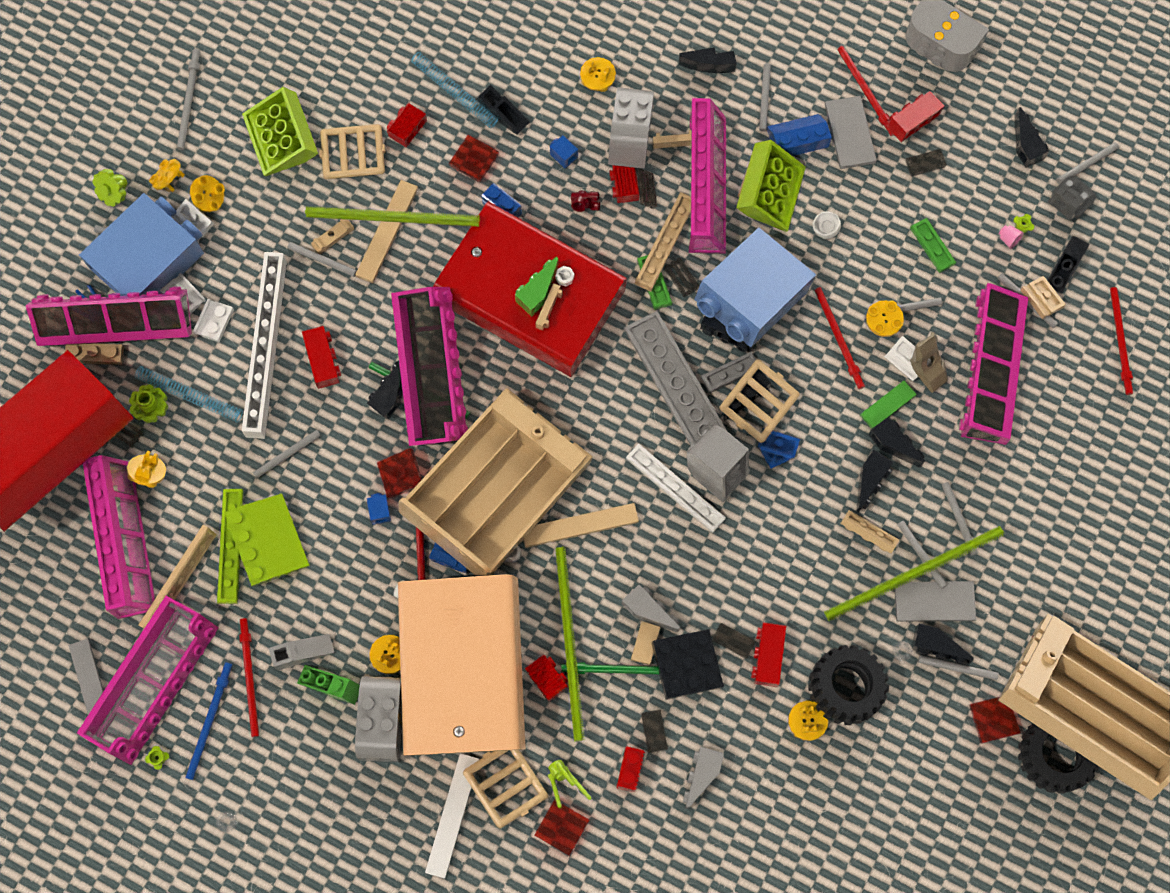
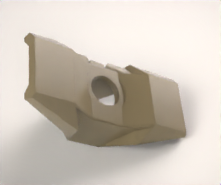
M931 332L927 339L916 344L910 362L920 380L933 393L948 381L945 362L939 356L937 336L934 332ZM928 359L932 360L930 366L927 365Z

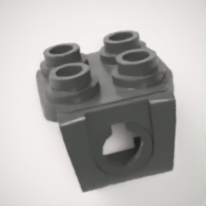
M1068 176L1054 189L1048 203L1071 221L1074 217H1080L1094 203L1096 196L1081 180Z

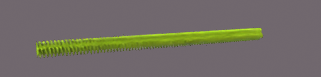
M306 206L305 210L306 217L476 227H479L480 223L479 215L478 218L477 215L475 218V215H467V217L465 215L464 217L462 214H458V216L456 214L455 217V214L454 216L453 214H445L444 216V213L443 216L442 213H434V215L432 213L431 215V213L421 212L420 215V212L419 214L418 212H408L407 214L406 211L405 214V211H395V213L393 211L392 213V211L380 210V212L378 210L377 212V210L365 209V211L361 209L360 211V209L346 208L345 210L344 208L343 210V208L327 207V209L325 207L324 209V207Z
M1000 526L987 531V533L980 534V536L978 535V537L976 536V538L963 543V545L960 544L956 548L954 547V549L952 548V550L950 549V551L932 558V560L930 559V561L927 560L925 563H921V565L908 570V572L906 571V573L903 572L899 576H895V578L884 582V584L881 583L877 587L875 586V588L872 587L868 591L866 590V592L864 591V593L853 597V599H848L846 602L844 601V603L842 602V604L840 603V605L829 609V611H824V615L828 621H830L829 619L832 621V618L834 620V617L845 614V611L846 613L849 609L852 611L854 607L856 609V606L867 603V600L869 602V599L872 601L871 598L874 600L876 596L878 598V595L880 597L882 593L885 595L884 592L887 594V591L889 593V590L900 587V584L901 586L904 582L907 584L909 580L911 582V579L922 576V573L924 575V572L927 574L926 571L929 573V571L931 572L930 569L933 571V568L935 570L937 566L940 568L939 565L942 567V564L944 566V563L955 560V557L957 559V556L959 558L961 554L964 556L963 553L966 555V552L968 554V551L979 548V545L981 547L983 543L986 545L988 541L990 543V540L992 542L994 538L997 540L996 537L999 539V536L1001 538V535L1003 536L1005 533Z
M562 546L555 549L558 566L560 604L562 606V625H564L563 634L565 637L564 646L566 649L565 656L569 678L574 742L585 740L583 739L585 736L582 734L584 733L582 731L584 726L581 724L583 723L581 721L583 716L580 714L582 713L580 711L582 706L579 704L581 699H579L580 694L578 693L580 692L578 691L580 689H578L579 684H577L579 683L577 682L579 681L577 679L579 678L577 677L578 672H576L578 667L575 665L577 664V660H575L577 657L574 655L576 654L574 653L576 652L574 650L576 649L574 648L575 643H573L575 638L572 636L574 635V631H572L574 629H572L573 624H571L573 623V619H571L572 612H570L572 607L569 605L571 604L569 598L570 591H568L570 588L567 586L569 585L567 584L569 583V579H567L568 572H566L568 571L566 565L567 558L564 556L566 555L565 547Z

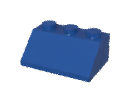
M819 114L767 126L770 140L774 141L792 156L828 148L832 138L827 122Z

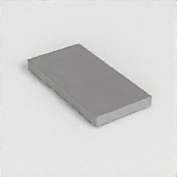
M861 96L825 101L824 105L840 169L875 164L877 160Z
M945 581L948 585L942 589L937 582H907V584L904 582L902 586L900 584V587H895L896 622L976 621L974 581Z

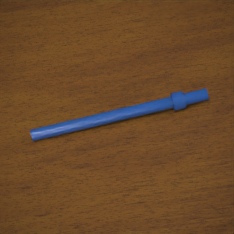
M225 662L222 673L217 678L215 684L217 687L185 777L187 779L193 780L224 688L228 686V677L233 664Z

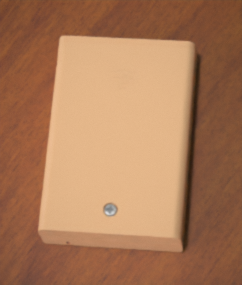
M506 574L398 582L403 756L525 750L518 578Z

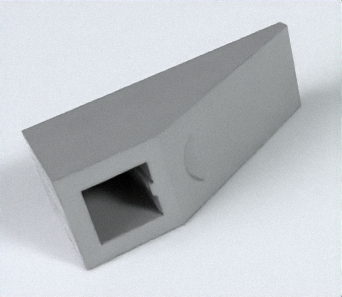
M638 585L622 600V605L634 618L674 632L679 631V621L673 615L669 616L665 612V606L660 601L656 602L651 597L652 593L647 587L644 586L642 588Z
M330 634L286 642L269 648L273 667L277 671L335 653Z
M700 747L699 752L695 751L692 763L696 764L694 772L690 771L687 782L691 783L690 790L685 791L683 803H686L685 809H689L718 776L724 753Z

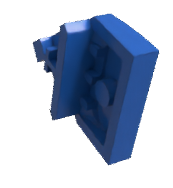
M772 431L765 442H759L758 448L770 469L795 458L800 439Z

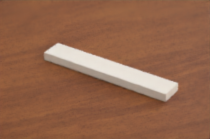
M639 443L627 455L626 460L712 533L726 519L724 515Z
M461 753L459 755L425 871L427 874L446 878L472 788L463 775V771L480 760L479 758Z

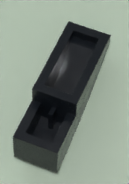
M715 47L679 53V65L688 69L707 73H732L736 71L737 63L734 51L716 53Z
M491 84L476 98L480 105L482 104L485 109L495 115L493 117H498V121L516 135L530 123Z

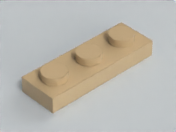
M66 344L65 351L69 350L82 364L122 365L124 346L122 344Z
M848 510L840 523L847 530L854 531L864 540L874 543L881 550L892 554L899 542V539Z

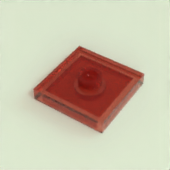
M467 135L450 160L449 166L480 183L498 157L499 151Z
M411 448L377 462L387 498L391 499L414 489L422 480L413 449Z
M1000 697L969 705L981 744L1021 734L1014 711L998 701Z
M554 799L534 836L570 856L590 820L562 803V807L558 808L557 802Z

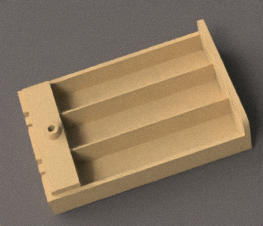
M508 388L497 397L406 498L402 497L399 500V513L475 576H490L494 574L589 466L593 457L577 443L574 442L572 444L570 442L571 439L567 435L562 436L561 431L538 412L536 414L533 413L534 409L529 405L525 406L524 401Z
M1047 614L1035 629L998 701L1149 800H1152L1170 783V692L1080 635L1065 622Z

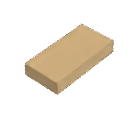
M641 622L631 661L650 666L654 652L651 642L657 640L660 626Z

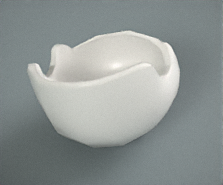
M830 211L821 212L813 221L815 233L823 239L835 237L841 228V221L838 215Z

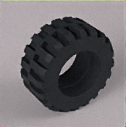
M841 645L838 649L833 648L819 659L810 673L809 680L811 682L808 684V691H812L811 701H816L817 706L815 708L817 711L822 710L825 713L823 717L826 719L833 718V723L840 724L844 722V725L860 724L878 712L887 699L886 693L889 692V685L886 682L889 678L887 673H883L885 667L883 663L879 664L876 661L878 657L875 654L869 655V650L865 648L858 650L856 645H851L849 648L847 645ZM837 669H849L860 676L865 686V695L860 701H846L835 692L832 685V675Z
M1033 723L1023 732L1021 736L1022 741L1018 745V749H1021V752L1018 754V760H1022L1023 765L1020 767L1023 772H1027V779L1030 782H1036L1035 786L1039 789L1045 788L1046 792H1057L1058 794L1071 792L1085 786L1088 781L1095 777L1094 772L1099 770L1098 765L1076 752L1074 767L1067 772H1057L1048 766L1042 754L1043 742L1051 735Z

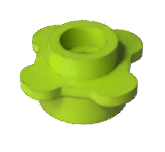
M1025 214L1022 217L1016 216L1013 219L1015 228L1024 233L1028 230L1032 231L1034 224L1030 220L1031 216L1029 214Z
M154 746L145 757V762L152 764L154 769L160 770L162 764L169 759V754L160 750L159 746Z

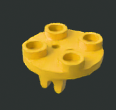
M591 58L581 67V83L590 90L605 92L615 81V67L605 58Z
M176 159L163 160L159 165L160 169L149 179L152 187L156 190L164 188L166 191L173 193L175 189L170 183L176 176L183 178L185 175L180 171V162Z
M208 175L196 178L190 186V196L193 204L204 212L216 211L221 207L224 201V185Z
M878 301L872 304L867 311L866 324L878 336L890 337L896 334L903 326V312L895 301Z
M147 451L143 455L133 457L128 462L127 478L139 485L154 488L165 478V464L158 458L156 453L150 455V451Z
M384 635L378 638L372 644L369 652L373 667L384 674L398 673L401 671L399 637Z
M799 702L791 709L788 724L796 738L812 741L825 733L828 727V719L823 717L825 713L822 710L817 711L815 708L817 706L816 702Z

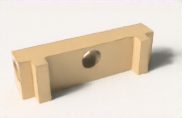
M689 130L688 134L660 136V133H656L652 141L653 149L691 146V130Z
M341 219L338 224L323 235L313 239L311 246L318 254H322L352 232L354 226L348 219Z
M553 283L536 321V328L543 330L544 327H549V315L557 297L562 298L563 295L561 286Z

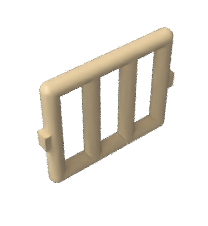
M380 124L329 128L320 131L321 150H319L320 159H322L324 179L384 174V153L386 151ZM375 132L377 167L366 168L364 133ZM357 133L359 169L348 170L346 134ZM339 135L341 171L330 172L328 136Z
M757 359L722 402L720 410L737 423L735 426L740 430L744 429L757 441L763 443L798 399L800 393L783 379V375L779 372L775 373L761 360ZM758 369L790 394V397L784 404L752 378ZM746 384L750 385L779 409L773 419L741 393ZM735 398L767 424L762 433L729 408Z
M510 750L516 761L480 784L473 773L507 751H492L491 753L488 751L482 755V759L463 771V775L497 828H503L519 816H525L529 813L528 810L548 797V793L520 750ZM521 767L527 778L490 801L484 790ZM532 784L538 795L501 818L495 808Z

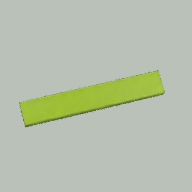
M223 489L217 592L218 604H238L240 554L224 512L243 505V489Z

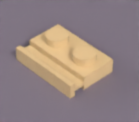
M1044 276L1032 281L1027 286H1023L1020 290L1024 296L1028 297L1029 303L1042 319L1063 309L1066 305Z

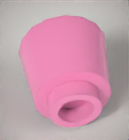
M1005 225L999 232V235H1001L1000 239L1010 249L1018 244L1024 232L1011 225Z

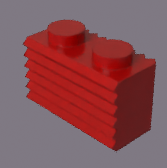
M410 103L405 107L402 106L398 111L397 118L391 120L387 125L388 137L407 147L427 122L426 113Z
M612 165V170H609L610 181H614L615 186L612 187L613 198L617 199V203L639 201L635 167Z
M543 654L527 666L525 671L546 700L551 702L568 689L566 684L568 679L562 672L558 674L555 670L556 663L550 656L546 658Z
M625 747L617 789L629 792L637 791L639 775L645 755L644 750Z

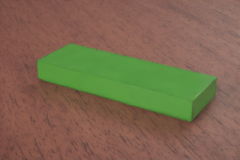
M927 218L910 227L939 273L956 264V261Z
M648 255L637 258L640 270ZM661 272L652 291H648L654 310L672 305Z
M902 381L861 413L860 416L872 429L894 414L917 394L905 381Z

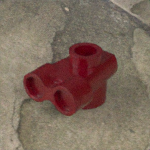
M584 190L572 192L571 207L576 212H583L586 208L599 211L601 206L599 201L600 194L595 191L587 193Z

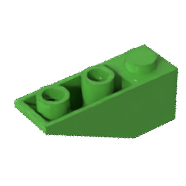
M557 257L553 260H548L539 273H534L530 277L529 282L525 286L521 285L515 292V301L531 317L544 306L558 268Z
M304 665L297 682L299 685L355 705L359 696L360 685L354 681Z

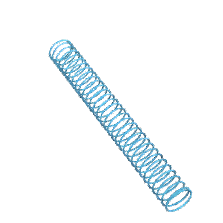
M417 52V53H416V54L420 53V55L418 56V57L420 58V60H421L423 57H425V56H423V54H421V52ZM415 54V55L413 56L411 62H412L413 64H415V66H417L418 68H420V70H422V72H427V71H426V68H427V67H425L424 69H423V68L421 69V64L424 62V60H423L419 65H418L419 61L416 62V61L418 60L417 58H416L415 62H413V59H414V57L416 56V54ZM482 105L481 109L484 108V110L482 111L481 114H479V115H480V118H482L481 115L483 114V112H484L485 110L488 111V109H485V107H483V105ZM468 106L465 108H467V110H474L475 106L473 108L470 107V109H468ZM488 111L489 114H488V116H487L485 119L487 120V118L489 117V115H491V114L493 115V113H490V111ZM496 117L497 120L495 121V123L491 125L492 127H494L498 122V117Z
M140 366L142 368V371L140 375L138 372V376H141V379L139 380L145 382V376L148 370L147 368L144 369L143 366ZM156 373L155 378H154V380H153V381H154V384H153L154 386H155V384H156V383H155V379H156V377H157V375H158L157 373ZM161 375L162 379L160 383L162 384V381L165 378V381L163 383V385L165 386V383L167 381L166 376L163 377V375ZM168 380L167 385L165 386V388L167 387V390H164V391H167V392H168V389H169V388H168V385H169V382H170L169 380ZM187 386L189 390L191 389V392L188 395V397H191V394L193 392L192 387L189 388V386ZM184 388V390H183V392H182L183 397H180V398H183V399H184V396H185V395H184V392H185L186 388ZM202 392L197 393L195 397L196 403L193 402V404L200 407L204 405L202 401L200 402L203 396ZM206 395V396H207V399H206L205 403H206L207 406L209 405V408H208L209 411H212V412H213V409H214L213 406H212V410H210L211 406H210L209 403L207 404V401H208V399H209L211 396L208 397V395ZM237 407L235 408L236 412L234 414L235 422L240 414V411H237Z

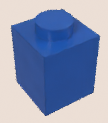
M562 135L559 139L556 138L551 142L550 155L566 169L578 158V149Z
M376 493L371 495L370 498H366L372 525L392 521L386 494Z

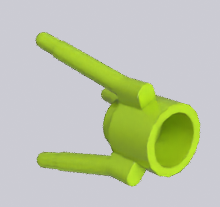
M557 760L549 765L548 769L551 773L548 774V778L551 781L558 808H561L562 805L555 782L556 779L558 781L566 779L571 786L576 785L587 799L591 800V796L572 775L562 760Z

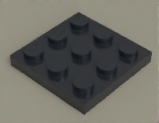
M709 629L651 642L665 700L724 687Z

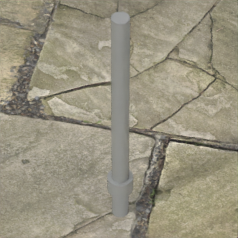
M193 49L192 59L188 66L189 77L177 143L178 150H184L196 74L199 72L200 63H198L200 50Z

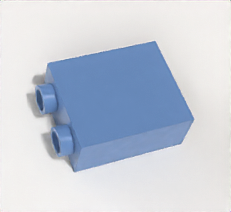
M143 193L87 246L79 256L93 273L115 293H120V296H127V293L139 292V295H146V292L158 291V294H162L160 290L172 279H176L179 276L178 274L181 273L183 275L204 254L197 242L203 235L187 219L179 225L172 218L177 213L176 210L163 197L160 196L154 202ZM146 301V302H145L146 310H147L155 301ZM127 302L139 315L142 314L139 302Z
M758 228L701 281L694 300L697 302L699 310L709 318L715 317L725 325L728 335L737 342L744 341L748 346L752 347L807 294L816 274L761 228Z

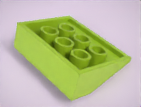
M281 87L242 113L264 176L303 164L318 155L296 92L286 87Z
M772 140L755 143L736 208L752 219L787 232L806 166Z
M282 493L224 512L251 586L256 587L310 566Z

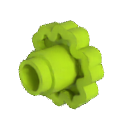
M103 169L94 175L92 183L96 187L94 192L99 200H104L107 206L112 207L125 200V189L128 183L123 175L114 174L111 169Z
M151 384L142 385L139 387V391L132 392L129 398V403L131 404L130 412L136 420L143 419L145 423L157 422L158 416L163 417L169 407L166 403L168 397L159 387L154 388Z

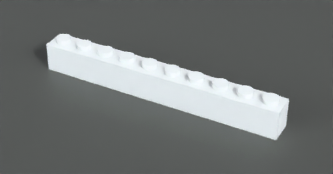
M264 253L242 432L246 438L265 439L287 265L283 253Z

